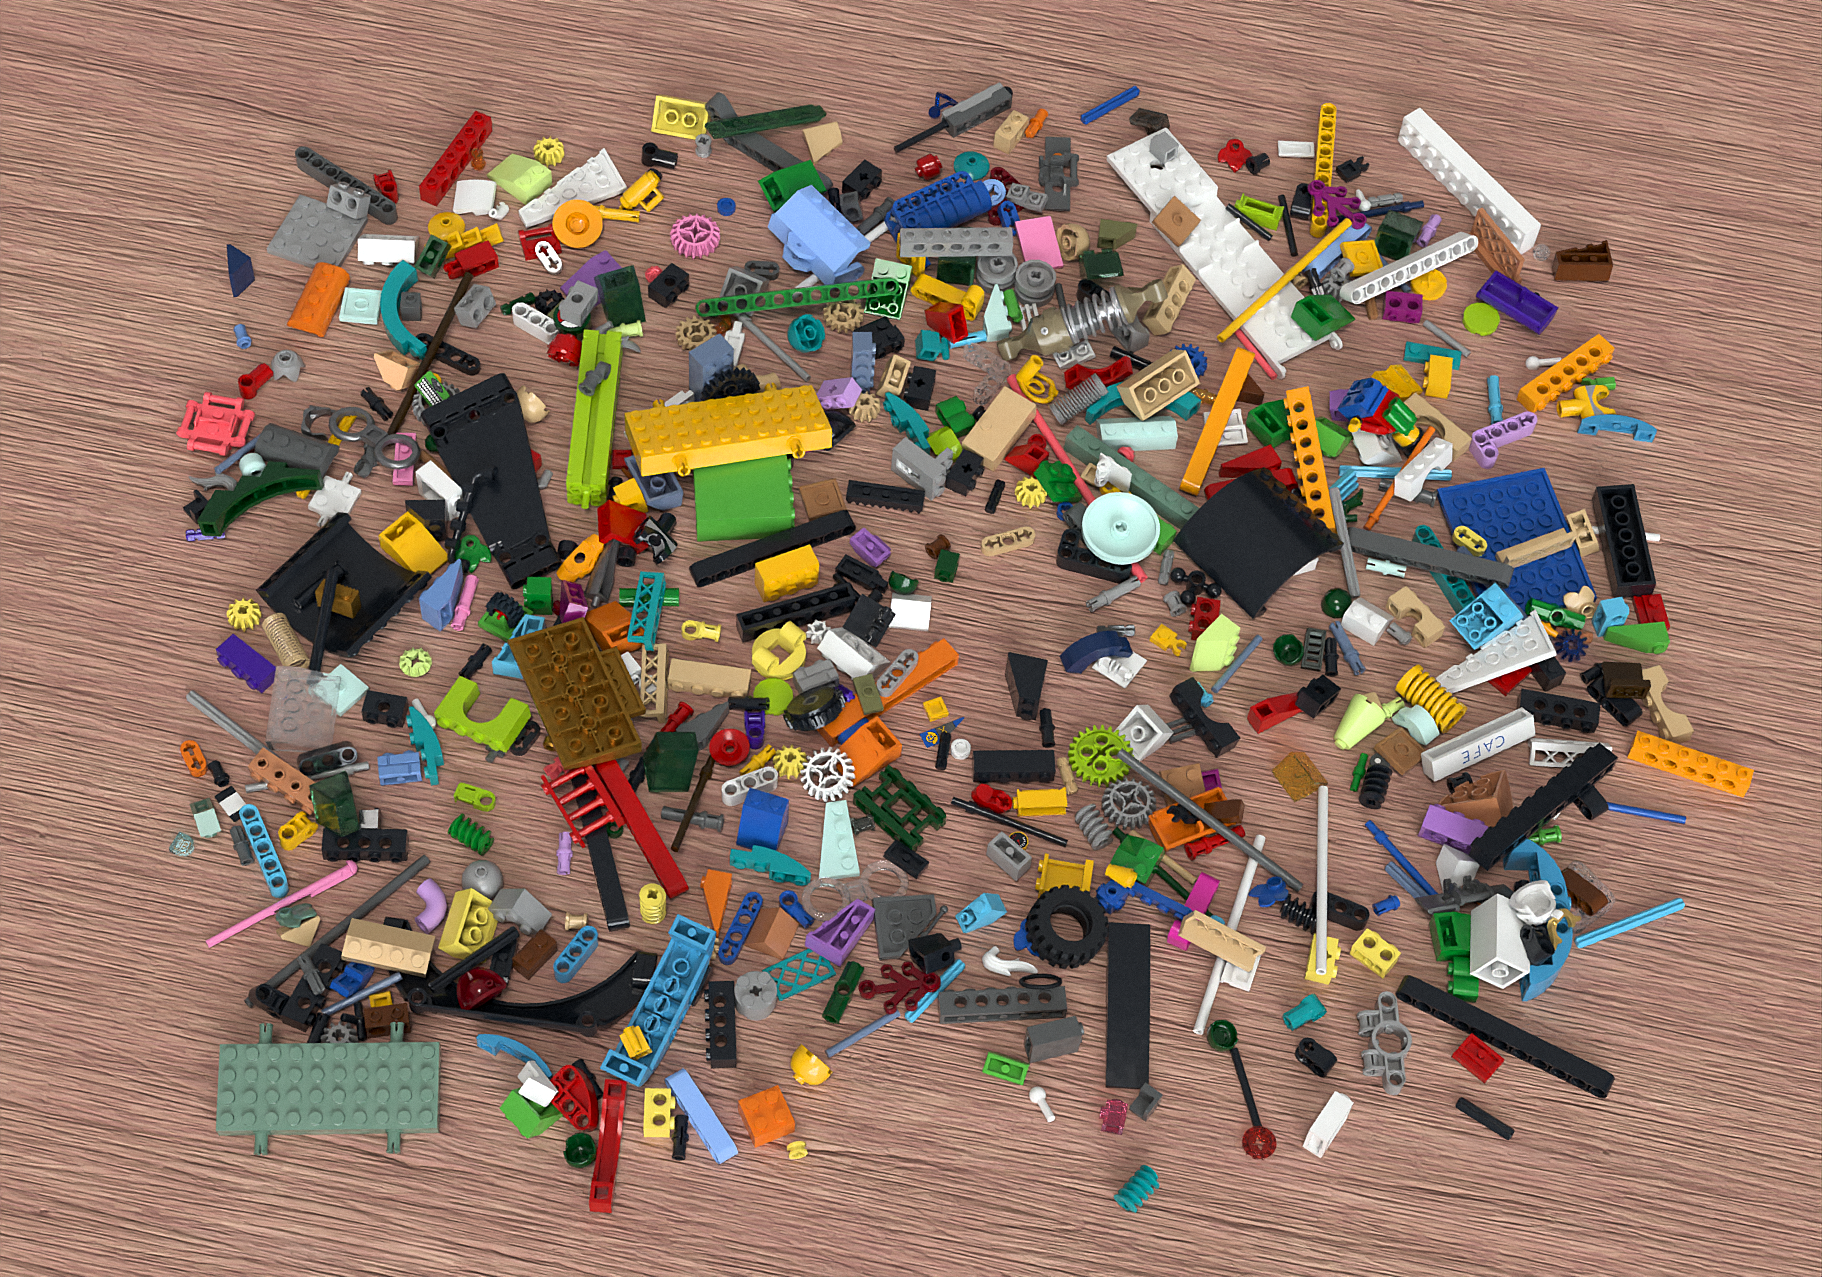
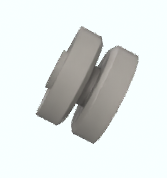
M1013 252L1012 256L978 257L975 277L976 283L983 291L992 294L995 284H998L999 290L1003 292L1014 287L1018 262Z
M1041 260L1023 262L1015 274L1014 292L1018 301L1024 306L1025 304L1032 306V304L1036 303L1037 308L1047 305L1054 295L1056 272L1051 265Z

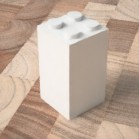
M1497 893L1471 910L1470 974L1504 989L1530 972V961L1520 939V930L1526 923L1516 916L1519 911L1510 906V899Z

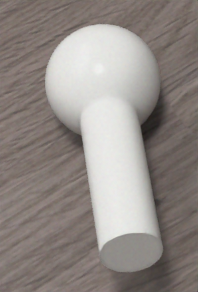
M1531 356L1527 358L1525 365L1529 370H1537L1541 366L1555 365L1561 360V357L1539 359Z
M414 699L412 705L434 729L436 719L432 715L427 714L419 699Z
M1039 1086L1033 1087L1029 1092L1030 1100L1039 1105L1048 1122L1053 1121L1055 1116L1045 1100V1090Z

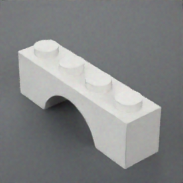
M1438 437L1431 441L1395 476L1394 495L1412 501L1421 492L1425 478L1433 468L1443 471L1452 462L1453 443Z

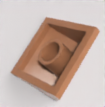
M781 907L760 909L744 946L784 960L799 927V923Z

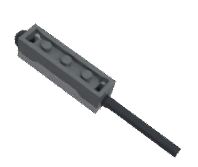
M999 82L989 86L980 93L974 94L965 101H960L957 105L947 108L942 112L941 123L894 146V151L898 153L943 129H946L954 138L1011 108L1012 89L1008 86L1003 87Z

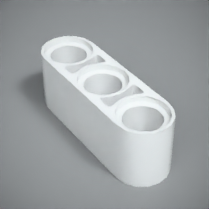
M516 303L512 307L514 325L546 344H549L557 334H560V331L554 325L553 319L529 305Z
M768 766L726 781L722 785V802L727 806L743 803L749 791V788L746 787L747 785L754 786L752 787L753 789L766 793L774 791L778 784L776 769ZM766 778H771V779H773V780H771V781H766L765 779H766ZM728 792H734L735 794H733V795H728L727 793H728Z

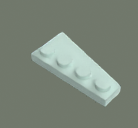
M847 801L827 802L819 882L860 876Z

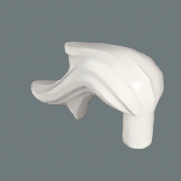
M993 946L982 957V962L986 969L1006 976H1011L1010 972L1038 973V970L1033 965L1019 961V958L1010 961L996 957L999 953V949L996 946Z

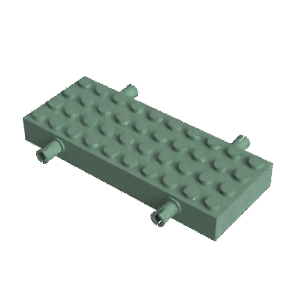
M391 1022L389 1042L272 1043L273 1024L266 1023L265 1026L264 1023L259 1024V1043L220 1044L216 1132L219 1136L255 1135L254 1155H261V1153L262 1155H268L269 1135L387 1134L386 1153L393 1154V1145L395 1154L401 1153V1134L439 1133L440 1042H404V1023L398 1022L397 1030L396 1022Z

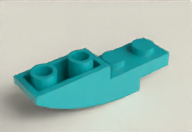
M890 392L885 393L883 407L886 412H889L892 425L897 427L900 433L905 431L908 439H911L915 445L930 455V445L926 439L929 437V428L924 420L905 401Z
M413 706L409 707L410 715H406L408 727L413 729V732L409 733L411 745L415 744L416 752L421 751L422 761H427V766H424L425 779L430 778L431 786L438 785L436 766L444 765L439 741L425 717Z
M753 845L752 852L731 849L730 866L738 869H754L757 872L768 871L769 879L778 883L790 882L797 886H810L811 872L799 862L783 853Z

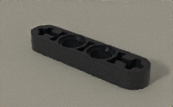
M420 333L416 338L421 342L427 341L424 344L428 349L433 336L427 333ZM442 341L439 348L445 350L443 353H436L434 359L470 376L477 375L480 372L481 367L478 358ZM457 355L460 356L461 359L458 361H452L451 357Z

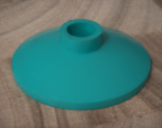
M968 151L961 153L954 161L955 173L965 171L971 176L973 181L983 179L989 172L990 164L988 159L978 152Z

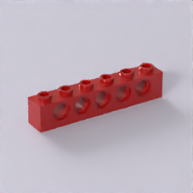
M475 110L419 185L422 201L437 207L492 133V120L490 116Z

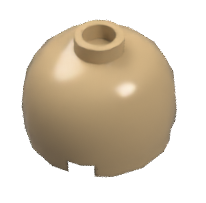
M1074 223L1063 224L1061 228L1057 229L1056 238L1059 249L1062 252L1060 253L1061 258L1066 261H1072L1083 257L1090 245V238L1086 229Z
M522 385L516 393L520 400L524 420L529 423L539 422L550 411L545 409L544 403L534 393L525 392L527 388Z

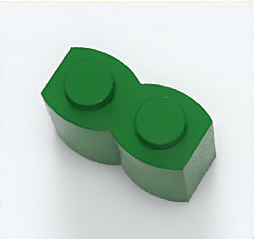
M954 396L936 404L935 413L944 426L951 428L957 438L969 434L975 425V419L972 414L966 411L963 400Z
M1453 956L1452 961L1447 964V975H1450L1451 980L1447 982V993L1465 1002L1476 1003L1479 993V979L1470 974V958Z

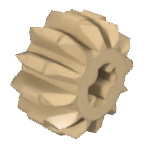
M868 391L865 394L860 393L854 407H849V414L853 416L854 421L860 419L861 423L864 420L870 423L871 418L876 419L877 414L880 412L879 398H876L874 393L869 395Z

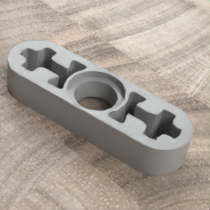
M904 650L878 679L876 687L880 696H891L918 664V654L915 650ZM910 657H912L913 660H909V661L906 663V667H905L904 664H905L906 658L909 659ZM899 669L903 674L896 677L892 674V671ZM890 680L889 688L882 689V685L886 686Z

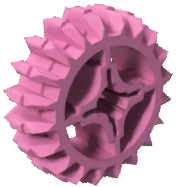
M689 213L688 217L682 215L681 220L677 219L676 224H673L670 232L671 243L674 250H678L679 255L684 254L686 258L692 256L693 260L695 256H699L701 259L702 255L708 257L709 252L714 253L715 248H718L720 230L716 222H712L711 217L706 219L705 214L699 216L696 213L695 216H692Z

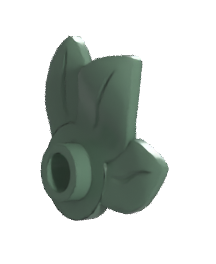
M304 903L295 905L292 908L280 909L276 913L275 918L281 926L298 928L301 926V920L317 916V913L311 904Z

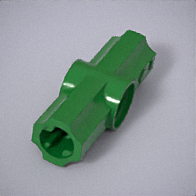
M619 588V604L621 606H634L637 588ZM679 588L665 589L662 606H679ZM648 593L640 598L643 604L651 600Z
M1531 597L1525 605V613L1527 615L1536 610L1540 619L1551 622L1553 625H1561L1576 630H1581L1584 627L1585 615L1562 608L1556 603L1550 604ZM1559 611L1558 615L1552 618V614Z

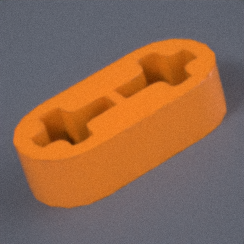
M193 740L183 742L180 746V751L190 774L194 777L205 775L208 767L198 744ZM191 748L194 755L191 756L187 749ZM197 761L201 768L197 769L194 765V762Z

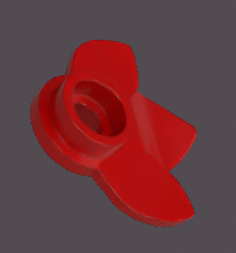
M1231 139L1227 142L1226 147L1219 151L1218 162H1227L1231 170L1236 173L1243 163L1246 164V159L1252 156V153L1244 148L1243 143L1239 139Z

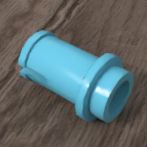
M1197 682L1204 690V694L1201 697V706L1206 708L1213 703V695L1208 694L1200 682Z

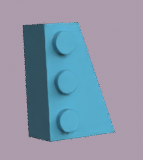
M525 614L512 632L510 639L545 629V617ZM505 643L502 646L501 652L492 661L493 674L523 679L508 643Z

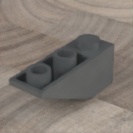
M728 701L723 704H717L712 710L700 713L695 719L688 723L684 722L676 728V740L688 757L707 747L729 714Z

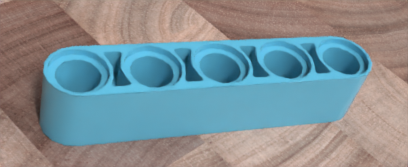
M252 804L244 805L239 811L242 826L269 891L273 897L283 898L288 894L289 886L257 807ZM257 832H260V833H261V834H259V835H257V836H254V835H253V834H255V833H257ZM264 849H267V850H268L267 852H264V853H261V852H260V851H262V850H264ZM271 866L275 867L272 870H267ZM276 884H282L280 887H274Z

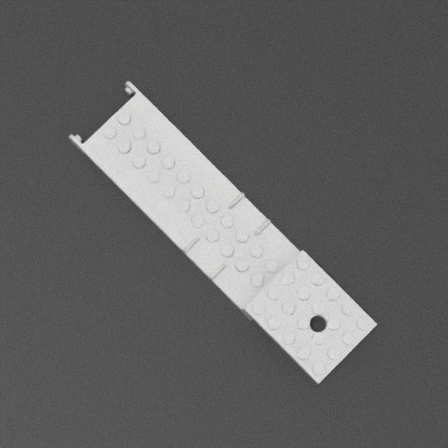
M1167 128L1107 155V162L1151 212L1150 223L1173 196H1176L1201 219L1200 223L1179 247L1155 225L1153 227L1233 321L1284 275L1259 246V240L1255 241L1240 224V218L1236 219L1225 209V205L1217 197L1218 186ZM1165 131L1179 144L1177 157L1163 165L1149 150L1151 139ZM1153 165H1158V166H1161L1163 169H1162V170H1159V169H1157V168H1153V169H1152L1151 166H1153ZM1291 281L1240 327L1266 358L1271 368L1278 375V379L1285 378L1286 369L1280 365L1281 363L1328 339L1332 348L1340 350L1343 347L1341 339L1335 332L1314 341L1291 318L1296 302L1304 298Z

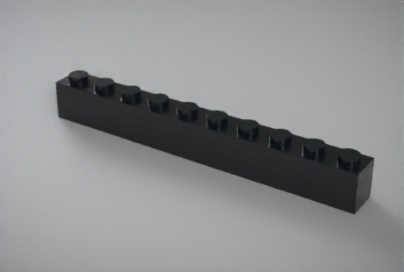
M1600 742L1594 747H1589L1582 757L1578 756L1575 758L1571 766H1565L1557 777L1553 776L1550 778L1546 786H1540L1532 797H1526L1521 806H1515L1507 817H1501L1496 826H1490L1481 838L1476 837L1470 845L1472 848L1469 856L1488 871L1611 772L1618 757Z

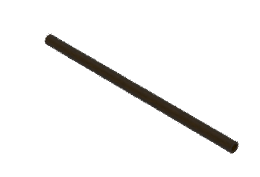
M465 272L387 431L388 435L398 433L413 402V397L417 394V389L414 385L427 373L456 314L454 307L464 297L474 277L471 273Z

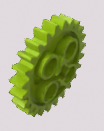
M1093 725L1092 731L1086 727L1085 734L1079 731L1078 737H1073V743H1070V750L1068 751V757H1070L1069 764H1073L1071 766L1072 771H1077L1076 777L1083 776V783L1088 779L1090 780V786L1097 782V786L1100 787L1101 783L1104 782L1106 787H1108L1109 781L1114 784L1117 778L1122 781L1124 775H1128L1129 769H1131L1130 766L1119 758L1114 759L1111 756L1117 755L1122 748L1132 755L1133 748L1130 747V741H1125V734L1119 736V730L1112 732V726L1105 730L1104 725H1101L1100 729ZM1102 741V742H1104V743H1106V744H1105V745H1100V744H1098L1097 742ZM1083 753H1088V754H1090L1091 756L1086 757V756H1083L1082 754H1083ZM1097 767H1102V768H1104V770H1101V771H1100V770H1097L1096 768H1097Z

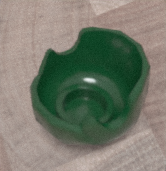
M894 571L890 573L888 579L891 589L902 595L914 592L919 583L917 579H910L904 574Z
M1331 588L1325 593L1321 601L1322 611L1332 618H1343L1345 612L1352 604V597L1341 588Z
M1283 634L1275 640L1273 652L1281 664L1293 666L1300 662L1304 656V646L1293 634Z
M1216 1020L1207 1030V1041L1216 1051H1229L1238 1042L1237 1030L1227 1020Z
M575 1133L567 1138L563 1154L569 1166L584 1168L588 1167L595 1160L597 1148L591 1135Z

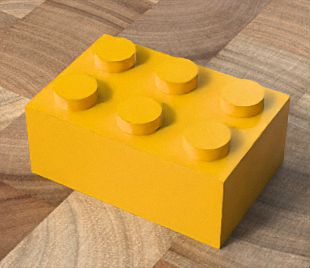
M810 544L755 563V586L763 602L775 601L784 595H792L799 590L812 588L818 584L819 562Z

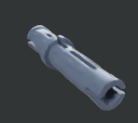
M1335 621L1336 626L1334 622L1331 623L1329 629L1344 653L1345 661L1350 664L1355 675H1359L1358 671L1361 674L1364 673L1366 668L1359 658V652L1354 649L1340 621Z

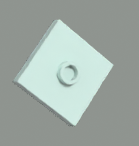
M345 287L339 320L341 322L377 325L382 290Z
M340 664L311 690L317 698L341 717L366 695L369 687Z

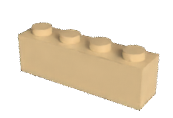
M673 658L668 675V689L676 692H692L696 695L707 694L714 697L748 696L751 682V669Z

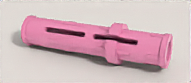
M467 575L459 603L454 609L455 616L451 627L458 631L464 629L466 618L471 612L470 605L479 579L474 575Z

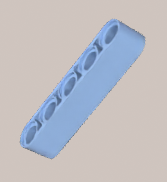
M1365 223L1363 228L1354 229L1351 225L1307 265L1302 272L1305 273L1309 269L1311 272L1312 268H1316L1319 279L1323 278L1344 258L1339 245L1342 242L1361 241L1364 237L1367 238L1372 231V227Z
M682 1068L665 1078L664 1081L667 1088L671 1089L672 1096H675L676 1102L684 1114L689 1117V1122L717 1164H721L738 1154L734 1142L688 1072Z

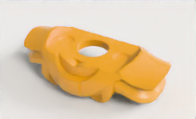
M592 534L568 556L556 572L559 579L574 582L578 577L582 579L593 571L600 557L599 555L605 548V544L599 542V536ZM578 553L585 554L584 562L576 563L575 556Z

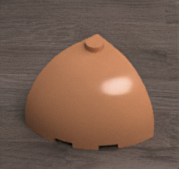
M1505 769L1481 775L1479 780L1469 784V781L1460 784L1454 788L1455 792L1450 796L1446 794L1438 803L1449 812L1453 813L1456 811L1464 814L1467 819L1481 820L1488 828L1496 826L1499 819L1503 816L1507 817L1513 809L1511 790Z

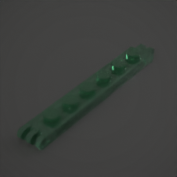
M810 104L707 122L704 127L713 139L820 121L826 116V112L820 105L814 106Z

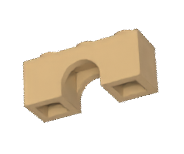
M1405 586L1388 598L1385 608L1398 621L1404 617L1416 619L1418 623L1414 625L1411 635L1423 648H1426L1442 637L1445 629L1443 622L1436 618L1430 611V608L1418 599L1414 591Z

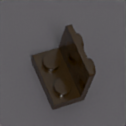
M1602 662L1606 697L1646 698L1651 688L1650 680H1643L1640 663Z

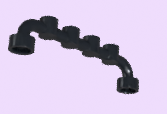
M488 465L486 468L476 470L471 476L470 482L465 481L462 485V493H466L464 501L459 500L456 504V511L460 512L458 519H452L450 529L454 531L452 538L447 537L444 544L445 549H449L447 554L449 564L456 562L455 554L460 548V538L466 529V518L472 509L471 502L478 490V480L484 476L485 480L495 482L498 477V467ZM459 558L462 563L463 575H466L470 568V561Z

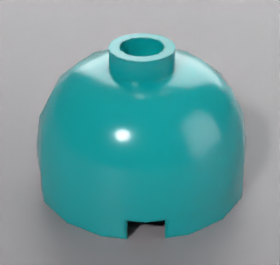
M805 314L794 319L787 331L790 345L802 353L818 350L822 347V341L825 339V330L821 321L811 317L813 316L811 314Z

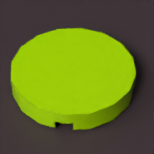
M1479 302L1466 307L1462 318L1465 328L1470 333H1477L1480 336L1490 335L1495 332L1500 322V316L1495 308L1486 303Z
M768 678L761 681L755 687L753 698L769 697L770 702L766 704H770V708L765 710V714L779 716L784 713V710H787V706L793 700V691L784 680Z

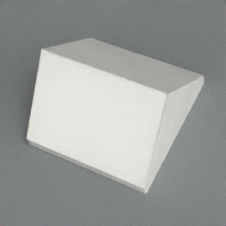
M893 592L891 609L896 615L889 628L928 632L932 596L902 595Z

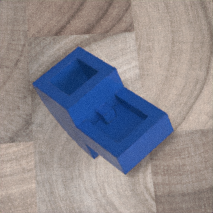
M350 962L346 965L344 972L332 980L330 988L348 998L366 987L375 967Z

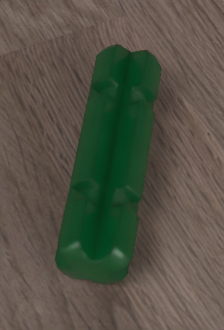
M532 292L525 294V297L521 296L510 301L509 304L501 305L500 310L506 316L511 313L512 307L516 303L530 305L535 302L536 298Z

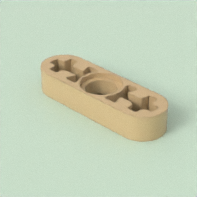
M1022 527L985 537L981 543V552L986 556H994L1031 546L1035 540V531L1030 527ZM1010 538L1013 540V543L1006 545L1003 543V540Z

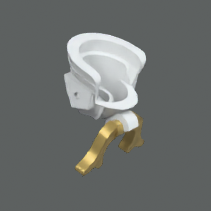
M1539 880L1528 883L1513 893L1509 904L1516 911H1519L1516 916L1526 924L1537 926L1548 922L1549 937L1556 950L1558 944L1562 943V939L1556 932L1557 924L1565 917L1568 927H1575L1576 922L1581 920V916H1574L1566 908L1555 909V896L1550 889L1548 881Z

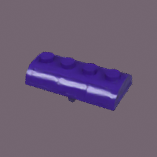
M1498 271L1491 275L1476 294L1478 299L1486 302L1538 335L1549 325L1559 308Z

